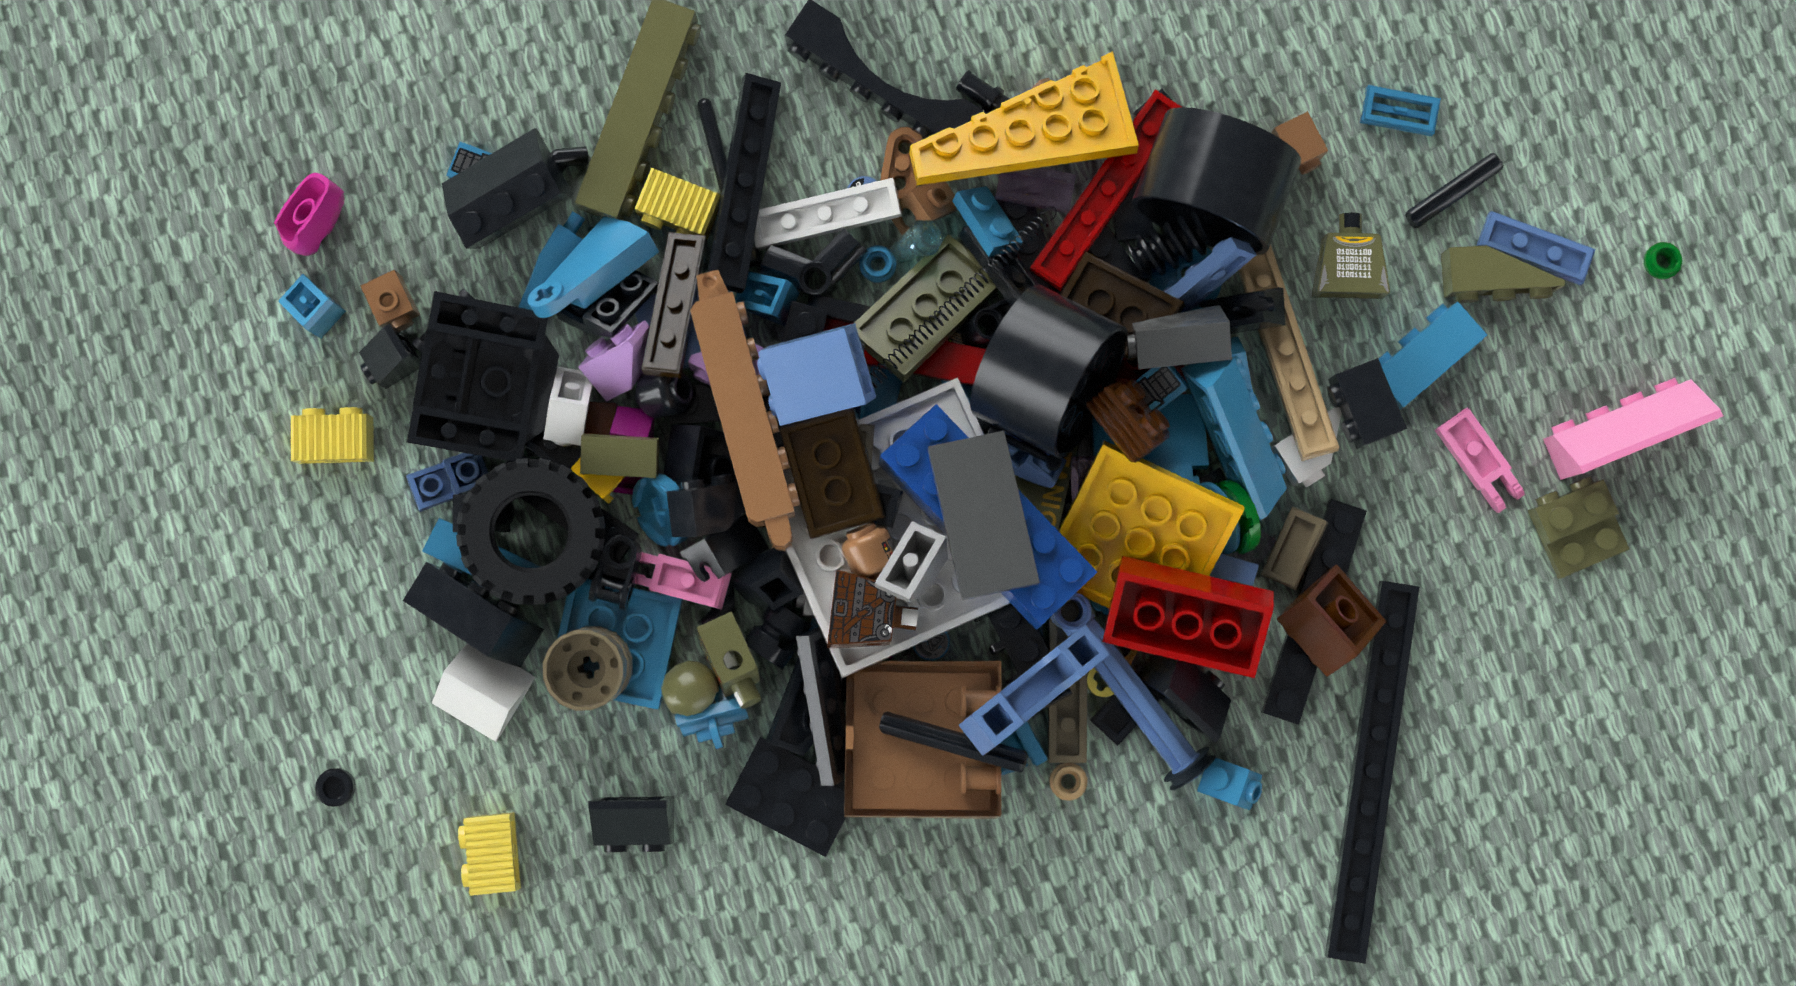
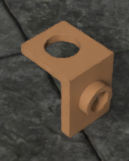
M946 181L921 185L910 190L899 201L901 212L904 208L913 212L916 219L914 228L908 227L902 217L891 220L906 242L909 243L930 223L958 210L952 202L955 194Z

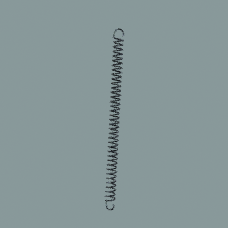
M1050 206L1044 212H1040L1039 217H1034V221H1030L1029 226L1024 227V231H1019V235H1015L1014 240L1009 241V245H1004V249H1000L999 254L994 255V259H989V263H985L984 268H980L979 273L974 274V278L970 277L969 282H965L964 287L959 288V292H954V297L950 296L949 301L944 302V306H939V311H934V316L930 315L929 321L924 320V325H919V330H914V335L909 334V340L904 339V345L899 344V350L893 349L894 354H888L889 359L884 358L883 364L879 363L878 369L873 368V374L870 373V375L882 383L874 370H877L887 379L879 365L884 366L893 374L886 366L884 360L889 361L898 369L891 361L890 355L903 364L896 356L895 350L900 352L905 359H908L901 351V345L913 355V352L906 346L905 341L910 342L918 350V347L911 341L910 336L915 337L923 345V342L916 336L915 331L921 333L928 340V337L921 331L920 327L926 328L933 335V332L925 324V322H929L938 331V327L932 323L930 317L935 318L940 325L944 326L935 313H940L946 321H949L940 308H945L951 316H954L946 307L945 303L947 302L959 312V309L951 302V298L956 299L959 305L964 307L963 303L957 299L956 293L960 294L966 302H969L968 298L962 294L961 288L965 289L971 297H974V295L966 288V284L971 285L979 293V290L971 283V279L976 280L978 285L984 288V285L977 280L976 274L980 275L986 283H989L988 279L981 273V270H985L994 279L992 273L986 269V265L991 266L993 271L999 274V271L991 264V260H994L1001 269H1004V266L996 260V256H1000L1009 265L1008 260L1001 255V251L1006 252L1008 257L1014 260V257L1006 250V246H1009L1016 255H1019L1018 251L1011 246V241L1015 242L1019 249L1024 250L1023 246L1016 241V237H1019L1025 245L1029 246V243L1021 237L1020 233L1024 232L1031 241H1034L1025 228H1030L1032 233L1038 237L1039 234L1030 224L1034 223L1041 232H1044L1035 219H1040L1045 227H1049L1040 214L1045 213L1050 208H1054L1055 215L1050 220L1052 221L1057 214L1056 208Z

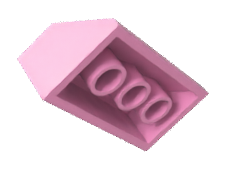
M1675 377L1655 385V394L1644 398L1640 391L1620 399L1622 407L1609 411L1606 405L1586 413L1585 415L1588 419L1586 422L1575 426L1573 419L1551 427L1554 435L1543 440L1559 478L1562 480L1583 474L1723 417L1720 408L1692 379L1678 384Z

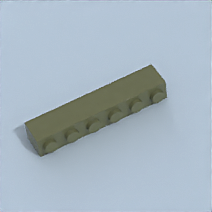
M666 0L651 1L575 200L579 210L601 218L605 216L618 220H623L624 216H631L637 199L636 196L632 195L637 181L644 182L649 170L650 162L645 161L650 147L656 149L662 135L663 128L659 127L663 113H670L675 101V93L671 91L676 79L682 80L686 73L688 59L684 58L689 45H696L701 32V25L697 24L698 19L694 10Z

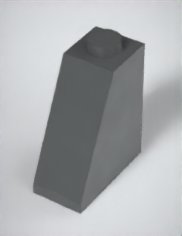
M1220 305L1132 323L1133 335L1126 336L1128 358H1135L1138 369L1232 360L1230 322Z

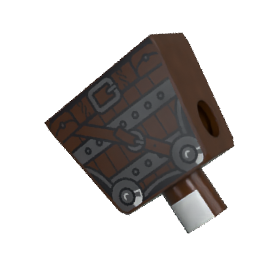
M836 570L827 648L890 645L893 628L916 631L918 607L896 605V596L876 588V580Z

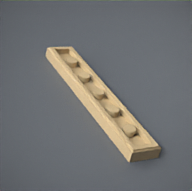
M1270 244L1265 254L1256 255L1238 272L1245 293L1278 287L1284 290L1286 325L1260 329L1258 332L1300 459L1305 461L1337 452L1339 445Z

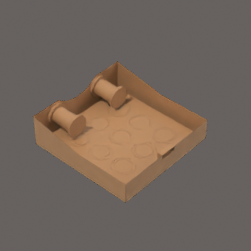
M879 661L846 676L844 817L1000 818L1001 767L884 734L880 731L879 724L883 713L888 711L964 733L958 725L1001 691V661Z

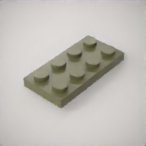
M949 234L855 322L860 342L865 344V351L882 364L884 358L889 359L888 354H894L893 349L899 350L898 345H904L903 341L904 339L909 340V334L914 335V330H919V325H924V320L929 321V316H934V311H939V306H944V302L949 301L950 296L954 297V292H959V288L964 287V283L969 282L970 277L974 278V274L979 273V269L982 267L973 254ZM981 270V273L988 279L989 283H986L980 275L976 274L977 280L984 285V288L980 287L976 280L971 279V283L979 290V293L971 285L966 284V288L972 292L974 297H971L965 289L961 288L962 294L968 298L969 302H966L960 294L956 293L957 299L963 303L964 307L960 306L956 299L951 298V302L959 309V312L947 302L945 303L946 307L954 316H951L945 308H940L949 321H946L940 313H935L944 326L940 325L935 318L930 317L932 323L938 327V331L929 322H925V324L933 332V335L926 328L920 327L921 331L928 337V340L921 333L915 331L916 336L923 342V345L915 337L910 336L911 341L918 347V350L910 342L905 341L906 346L913 352V355L901 345L900 349L908 359H905L896 350L895 354L903 364L890 355L891 361L898 369L889 361L884 360L886 366L903 383L999 291L984 270Z

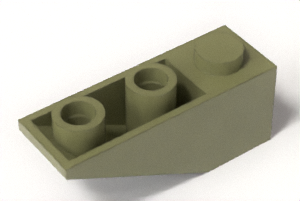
M1487 245L1449 247L1441 254L1444 298L1455 297L1456 302L1458 301L1459 303L1479 301L1478 296L1492 295L1493 301H1509L1516 299V294L1529 293L1530 299H1545L1553 297V292L1565 286V280Z

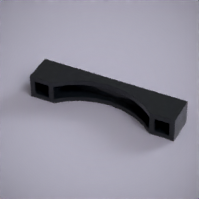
M813 0L806 2L785 34L786 45L789 46L788 52L793 57L804 63L808 59L820 66L819 72L824 77L835 83L839 79L851 86L849 91L855 97L866 103L870 99L882 106L880 111L894 122H899L900 119L912 125V130L920 134L923 139L949 127L955 129L970 122L972 116L983 112L982 109L966 99H927L905 93L887 84L869 70L855 53L846 37L841 19Z

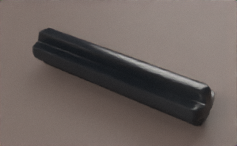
M1490 153L1409 209L1405 214L1406 219L1413 228H1419L1500 172L1504 167L1502 161L1495 153Z

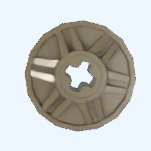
M585 626L560 636L548 648L543 661V680L549 694L560 705L575 711L593 710L616 699L627 688L633 674V657L627 643L616 632L602 626ZM589 656L592 662H598L600 665V669L594 671V676L590 670H584V664L589 662Z

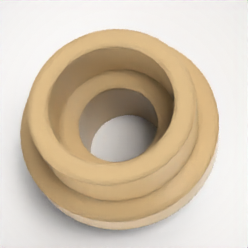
M1075 763L1059 764L1050 774V788L1062 800H1075L1082 796L1087 788L1086 773ZM1066 774H1071L1075 778L1074 786L1069 789L1064 788L1061 784V779Z

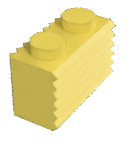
M651 168L635 206V211L642 217L640 222L651 228L661 230L662 226L665 225L675 229L676 233L703 235L708 239L718 215L721 195Z
M357 407L339 408V414L325 415V409H302V415L291 416V461L298 464L374 462L373 417L363 414L362 408Z
M515 812L464 818V826H459L458 840L460 848L466 849L467 864L462 865L461 877L463 887H469L470 896L512 892L521 889Z

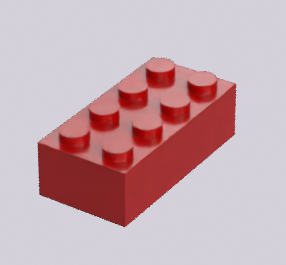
M1122 556L1102 642L1255 678L1274 610V591Z

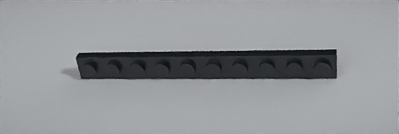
M1379 581L1375 608L1386 620V623L1370 641L1325 950L1327 958L1366 964L1419 586L1388 581Z

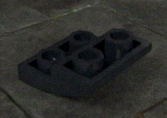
M635 270L584 309L570 303L557 313L558 319L591 334L613 337L658 289L659 282Z

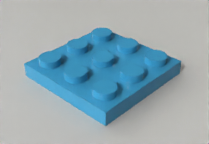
M587 579L578 589L566 597L558 638L585 626H602L616 632L627 643L632 654L633 674L627 688L614 701L659 710L662 700L661 686L665 674L668 672L683 599L634 588L629 606L624 611L620 610L617 604L599 599L595 602L589 601L588 595L592 579ZM605 586V589L619 593L618 589ZM589 656V662L584 664V670H590L594 676V671L600 669V665L598 662H592Z

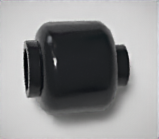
M683 372L681 378L641 374L635 390L636 402L643 412L652 418L682 413L686 410L693 395L691 381Z

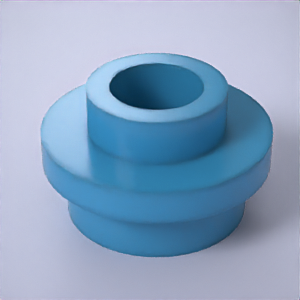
M880 245L867 248L868 252L859 261L862 275L874 283H882L889 280L896 270V258L893 252L887 247ZM876 258H880L885 262V267L880 271H875L871 267V262Z

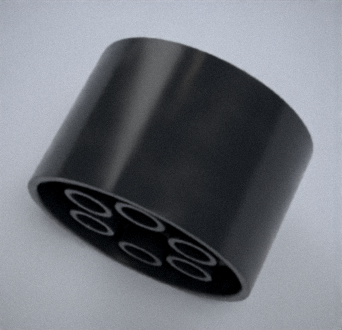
M1173 108L1164 115L1133 196L1132 206L1139 214L1163 228V223L1167 221L1174 229L1177 228V216L1181 215L1189 223L1191 222V210L1195 209L1209 239V242L1206 243L1207 246L1214 248L1222 240L1233 237L1249 243L1256 255L1265 254L1270 247L1299 170L1301 157L1284 140L1246 121L1204 109Z
M1037 284L1030 287L1007 312L985 351L972 387L970 399L972 414L1057 459L1064 458L1079 444L1092 425V414L1086 408V402L1103 390L1105 386L1116 380L1127 347V328L1042 285Z

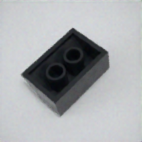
M537 128L532 129L442 183L447 215L466 249H480L573 194Z

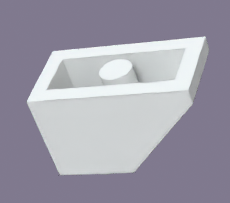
M558 366L549 399L544 440L553 441L560 446H581V436L585 431L593 387L581 370Z
M1339 407L1328 411L1336 438L1342 414ZM1293 434L1271 447L1273 454L1277 453L1286 469L1285 475L1292 486L1303 482L1305 487H1308L1323 478L1325 474L1322 469L1331 464L1333 453L1301 461Z

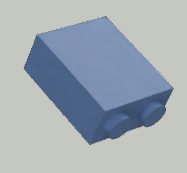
M855 323L771 345L758 351L760 356L758 359V370L762 379L767 380L771 394L769 395V407L771 413L778 418L780 426L865 405L876 398Z

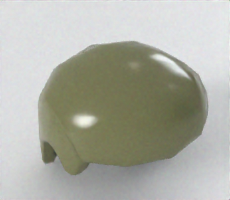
M686 661L675 665L665 674L661 686L663 701L670 712L684 716L702 713L713 703L716 693L719 692V684L713 671L698 661Z

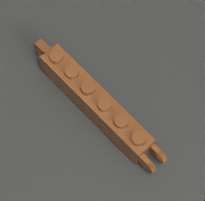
M719 270L702 273L696 276L699 301L694 303L690 313L748 522L758 528L766 526L770 543L773 544L772 547H775L776 550L785 551L792 546L791 543L793 542L789 519L795 518L793 507L799 506L800 502L795 484L787 485L783 470L790 469L784 446L777 448L773 437L774 433L780 432L776 416L771 413V410L766 412L762 398L769 396L766 380H763L760 374L756 375L752 361L759 359L753 337L746 339L742 325L749 324L743 301L736 303L733 292H728Z

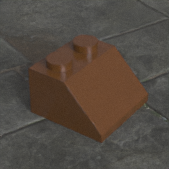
M1337 564L1291 602L1277 618L1285 632L1298 643L1309 656L1310 661L1326 677L1357 657L1386 623L1383 616Z

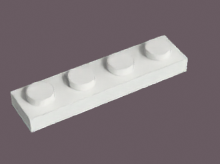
M889 178L759 209L754 236L756 248L763 250L769 248L770 245L780 246L839 232L843 228L847 230L902 217L895 180Z

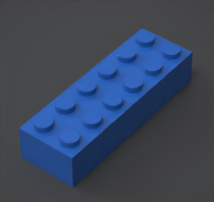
M935 404L880 455L878 465L947 536L927 448L928 446L969 437ZM1018 489L1040 583L1001 592V594L1037 630L1082 588L1097 571Z

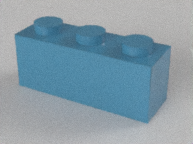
M1458 301L1448 308L1442 303L1426 317L1430 323L1420 332L1416 327L1398 341L1402 346L1400 350L1393 356L1387 351L1378 358L1399 410L1410 403L1487 336L1486 332Z

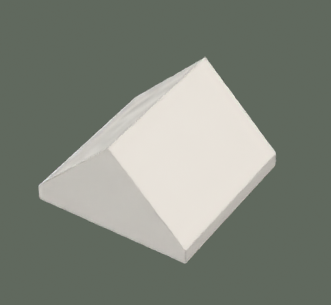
M466 644L444 670L432 704L497 742L536 677L520 667L487 657L471 645Z

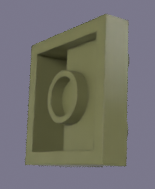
M1591 476L1576 481L1569 485L1572 490L1571 492L1560 497L1557 491L1535 499L1538 506L1527 510L1558 579L1630 549L1615 517L1619 512L1604 479L1593 482Z

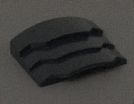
M434 291L406 442L508 461L522 459L525 443L545 430L549 399L559 359L558 352L545 335L548 317L539 318L534 314L533 310Z

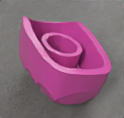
M315 172L308 175L286 201L274 222L283 245L295 254L304 256L315 254L321 241L335 227L344 205V191L322 174Z

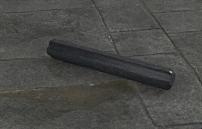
M888 711L883 713L880 720L879 729L887 735L1019 773L1024 771L1027 764L1028 754L1025 750L999 743L982 756L965 733Z

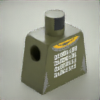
M1353 212L1342 213L1339 215V233H1327L1321 239L1312 288V298L1383 299L1390 293V286L1380 234L1362 233V214Z

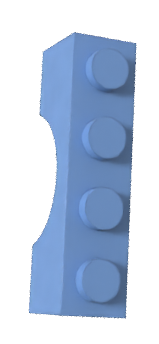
M1085 624L958 726L983 756L1110 654Z

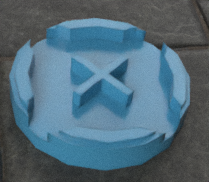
M658 473L657 478L644 477L637 481L633 488L632 504L634 508L638 507L641 515L637 517L638 523L651 540L660 546H675L686 541L688 537H672L666 491L680 488L668 476Z

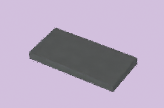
M1005 431L928 446L927 451L961 600L1038 585L1040 581Z

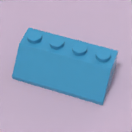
M1232 356V360L1195 363L1181 368L1227 480L1230 479L1239 483L1248 493L1255 505L1260 520L1267 517L1287 489L1282 476L1286 473V469L1279 455L1272 452L1269 443L1273 441V436L1267 424L1259 420L1256 411L1260 409V404L1251 389L1247 390L1243 380L1247 376V372L1238 356Z

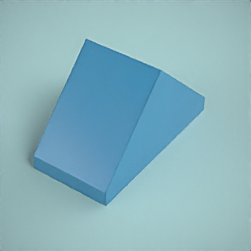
M748 271L746 288L742 293H737L735 302L743 301L747 312L786 326L791 302L797 301L800 292L788 280Z
M304 274L278 300L307 331L321 339L346 312Z

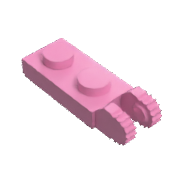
M1468 407L1434 429L1478 491L1481 490L1482 495L1494 511L1500 513L1506 508L1502 497L1491 484L1497 478H1500L1507 492L1513 498L1518 500L1525 495L1523 488L1510 471L1512 467Z
M642 552L640 563L654 564L655 569L652 579L636 573L635 584L649 587L650 591L722 610L732 573H728L718 579L712 572L711 567L704 566L705 570L709 573L710 579L703 582L696 576L688 561L662 554L655 556Z

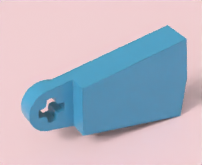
M603 216L550 277L529 294L528 304L539 318L553 316L570 303L585 309L659 253V250L649 232L628 221Z

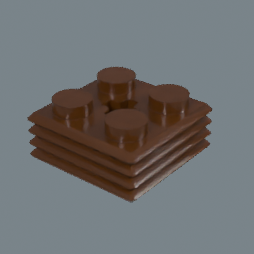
M1121 378L1105 386L1103 390L1087 401L1086 408L1130 462L1136 463L1169 438L1170 432L1167 429L1170 427V424L1158 409L1152 411L1143 400L1146 394L1135 380L1130 379L1128 381Z

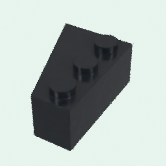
M426 562L403 601L487 657L521 667L544 629L518 614L520 609L503 599L497 601L490 597V592L477 582L471 580L470 583H467L460 579L463 573L448 563L443 562L441 567Z

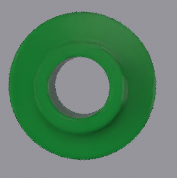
M1656 243L1644 255V267L1656 279H1669L1675 276L1681 269L1682 255L1679 249L1671 243ZM1658 255H1663L1667 258L1668 264L1665 268L1657 264Z

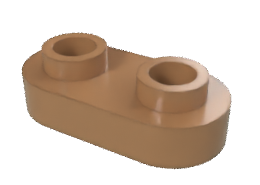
M900 127L894 130L888 137L880 181L889 178H901L906 182V186L903 189L897 190L899 201L910 190L917 188L910 154H902L898 150L901 143L906 142L912 145L923 140L922 136L910 127Z

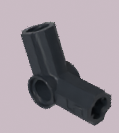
M843 228L813 261L770 245L762 260L759 274L788 280L797 290L806 294L828 297L833 293L836 284L868 251ZM816 271H823L826 275L825 284L820 289H811L809 277Z

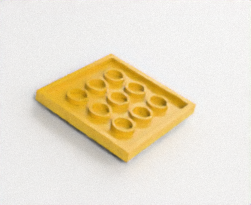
M1104 440L1059 529V532L1097 571L1077 593L1110 608L1122 556L1210 576L1244 512V506L1143 458L1136 463L1130 462L1117 446Z

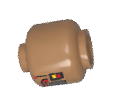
M870 522L846 533L848 539L843 543L842 551L852 574L877 580L894 552L895 546L887 528L876 527L874 522Z

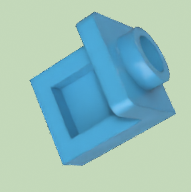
M1215 758L1213 763L1204 770L1197 791L1251 810L1252 805L1258 801L1262 792V775Z

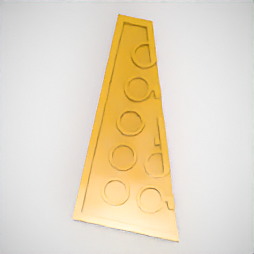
M1112 51L1102 56L1101 61L1088 67L1082 65L1073 69L1072 74L1056 82L1050 80L1002 102L1001 107L987 114L983 111L972 116L971 121L955 129L946 128L910 145L909 154L916 185L918 186L1135 154L1139 144Z

